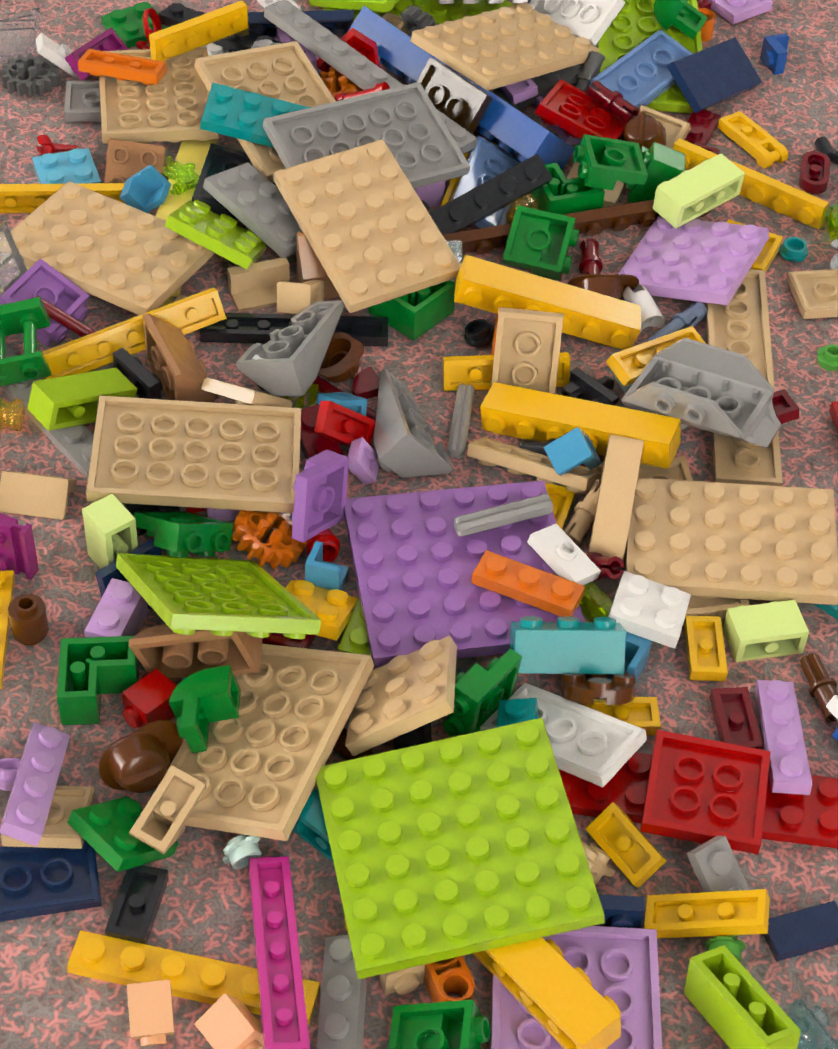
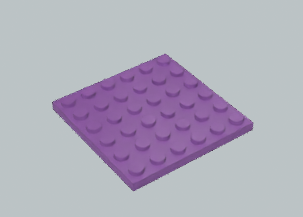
M544 480L346 499L344 518L370 655L375 665L374 667L386 665L396 656L408 655L421 649L429 641L441 640L449 635L457 645V659L505 654L510 649L511 622H521V617L525 616L541 617L543 622H557V618L561 616L471 583L472 573L486 550L558 576L527 543L532 533L556 524L553 510L548 515L463 537L458 536L454 529V518L457 516L542 494L548 495ZM579 604L573 617L579 618V622H585Z

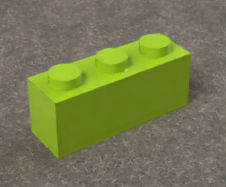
M117 368L33 381L27 409L48 431L96 422L99 395L135 398L137 388Z
M725 945L690 958L683 994L730 1049H797L801 1034L799 1027Z

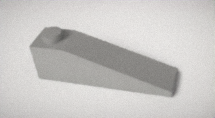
M384 368L380 372L374 446L378 456L376 458L377 462L387 472L393 470L402 478L450 473L453 467L443 444L438 442L434 445L433 439L429 434L435 431L431 424L427 423L419 414L421 408L406 384Z

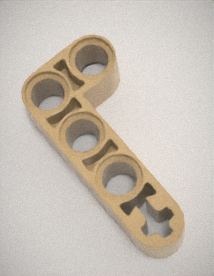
M613 434L609 435L601 470V482L588 553L597 552L606 557L617 556L622 560L624 558L644 440Z

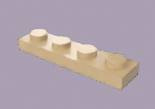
M485 437L468 444L467 456L478 459V463L481 465L506 467L507 472L511 474L536 476L537 481L544 480L546 484L559 483L566 485V489L571 492L585 493L591 489L596 479L600 480L602 472L594 469L590 470L580 465L560 476L556 473L548 456Z

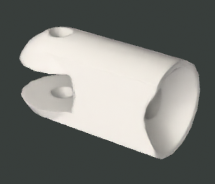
M638 284L633 293L632 289L627 286L622 292L621 300L641 306L640 333L649 326L662 328L665 318L648 290Z

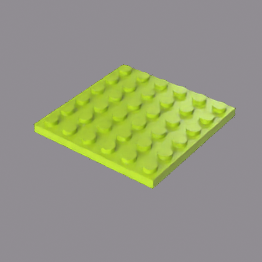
M542 718L321 766L316 781L358 980L605 923L604 911Z

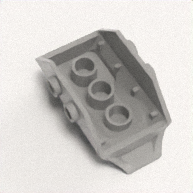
M684 338L656 353L621 399L623 405L630 409L680 418L681 430L691 426L764 448L768 447L781 426L772 403L775 389L746 355Z

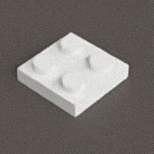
M624 571L608 617L616 619V623H620L626 632L675 649L691 594L680 591L675 587H669L646 579L641 575Z

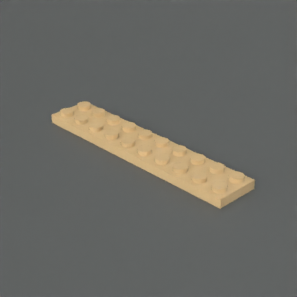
M750 269L728 305L705 303L707 308V344L746 355L775 389L765 270ZM711 432L714 482L782 486L778 432L767 448Z

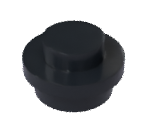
M485 319L473 320L465 327L464 339L469 346L483 347L493 339L494 328Z

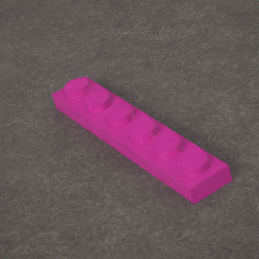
M289 856L249 858V881L264 1049H310Z

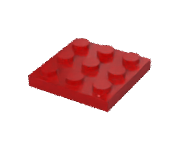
M562 79L558 81L540 102L535 112L545 123L557 125L564 129L569 136L577 139H582L583 135L586 134L619 140L628 123L616 113L606 111L604 105L589 97L586 92Z
M657 730L640 832L701 844L716 836H726L732 850L758 855L761 847L771 751Z

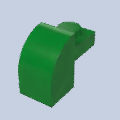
M656 0L654 3V14L659 24L666 31L673 25L693 40L708 19L706 15L687 3L688 0Z
M230 665L204 669L193 673L181 681L170 696L169 704L177 719L179 737L186 740L192 753L207 751L209 724L211 722L239 718L241 689Z

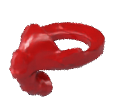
M147 8L143 13V28L149 44V34L162 30L159 16L153 8ZM148 16L152 20L154 31L149 27ZM146 41L135 43L139 50L150 49Z

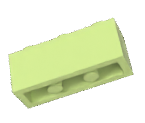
M723 154L706 159L700 165L690 170H685L679 176L669 181H664L657 186L652 209L676 229L738 196L745 173Z

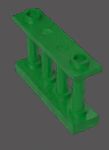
M40 297L0 305V386L52 376L51 369L43 353L37 351L36 330L50 327V316ZM23 333L24 354L6 358L5 336Z

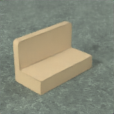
M286 257L256 262L247 270L241 266L227 268L228 291L238 312L277 305V283L280 281L290 282L289 262Z
M2 471L0 481V512L62 520L66 517L68 494L75 492L77 479L17 471Z

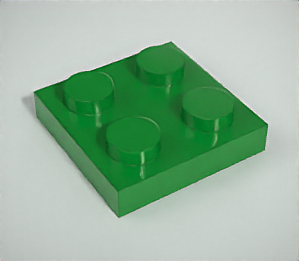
M141 2L122 10H114L109 14L101 16L102 24L107 29L112 27L126 47L131 48L136 46V42H148L143 28V13L145 9L153 7L148 2ZM148 16L149 27L154 31L152 20ZM161 24L162 30L168 28V26Z
M129 796L74 809L67 821L117 872L168 858L175 853L179 845L175 841L166 853L163 854L131 836L129 832L143 809L137 801Z

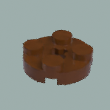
M562 673V697L573 702L594 705V699H606V705L626 704L634 699L636 676L631 673Z

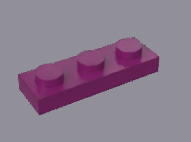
M111 27L72 52L65 60L71 66L72 71L83 81L91 75L78 70V60L88 49L117 51L128 50V48Z

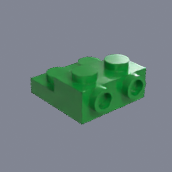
M584 134L580 145L575 147L573 160L579 163L577 176L579 179H584L585 186L595 190H614L617 181L628 185H645L648 173L639 143Z
M517 205L502 259L503 264L532 270L534 275L561 281L563 273L569 274L572 257L567 256L570 246L576 247L579 230L575 229V218Z
M188 511L134 512L136 527L146 529V535L155 537L154 546L168 550V556L187 558L189 557V552L198 556L214 557L216 551H230L233 523Z
M510 648L500 659L495 657L486 669L475 663L466 674L460 672L456 676L454 712L448 714L442 723L447 734L451 737L481 731L480 727L498 710L499 700H508L513 695L522 660L520 654Z
M474 1000L394 1005L388 1049H481V1043L488 1042L490 1039L489 1020L487 1016H483Z

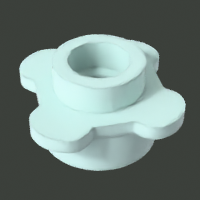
M243 834L234 837L223 849L226 855L222 859L225 864L230 862L235 870L249 866V858L262 856L259 849L260 846L257 843L261 838Z

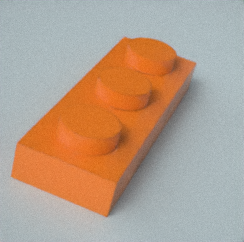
M88 49L78 60V70L81 72H87L93 76L115 77L121 81H139L145 85H157L167 72L165 61Z
M488 550L485 551L474 569L471 579L472 584L561 617H573L585 592V586Z

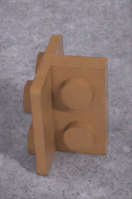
M109 139L104 183H125L128 178L148 165L154 166L168 180L171 170L164 169L166 147Z

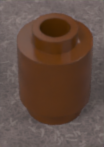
M24 594L13 599L8 606L13 637L21 644L28 646L40 643L49 631L44 601L33 594Z

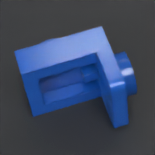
M786 33L766 36L763 40L760 58L763 65L768 67L774 75L784 73L789 36Z

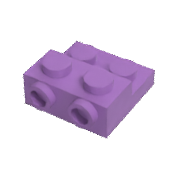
M41 258L0 296V304L3 305L35 298L38 295L80 322L83 321L89 311L86 307L90 295ZM51 318L50 327L36 330L37 340L47 347L53 341L59 344L69 333V329Z
M325 450L306 460L304 471L296 475L294 482L293 539L305 542L344 520L349 457Z

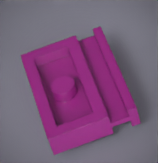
M0 513V571L14 570V573L17 575L21 571L26 573L27 579L32 580L39 571L32 525L26 523L25 526L19 525L18 519Z

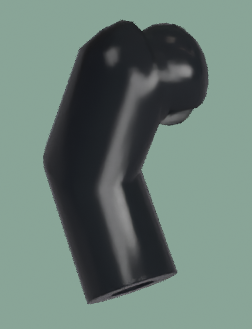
M824 136L816 139L815 146L818 152L826 154L830 158V162L838 164V151L831 146L829 140Z

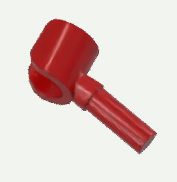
M39 135L37 137L38 143L42 145L36 147L41 156L47 153L53 154L54 152H67L78 149V145L52 143L47 135Z

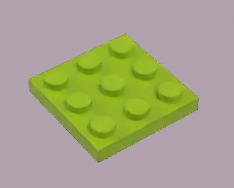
M194 200V202L188 201L168 216L165 227L246 270L265 252L268 246L249 228L246 230L236 225L237 221L228 215L221 214L219 216L210 211L211 207L199 200Z

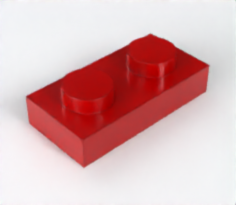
M321 401L313 433L349 448L352 441L361 437L371 445L376 421L332 401Z

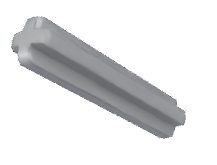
M460 384L457 388L447 453L450 458L456 457L461 459L465 455L475 390L471 384L467 386Z
M542 494L464 514L454 518V529L458 536L463 537L548 515L552 512L553 503L549 495Z

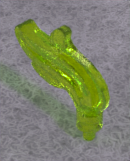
M169 155L166 157V167H163V173L168 178L178 181L173 184V189L170 190V193L172 195H180L188 189L196 188L199 176L194 171L195 164L187 163L182 165L173 160L172 156Z

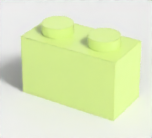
M113 494L82 508L87 552L100 569L117 560V553L127 554L138 547L136 520Z
M796 600L772 601L764 604L740 605L727 608L722 629L735 662L801 654L804 652L809 635V630Z

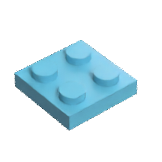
M89 148L73 149L55 154L47 153L42 156L32 157L33 166L40 184H66L68 181L75 184L101 183Z

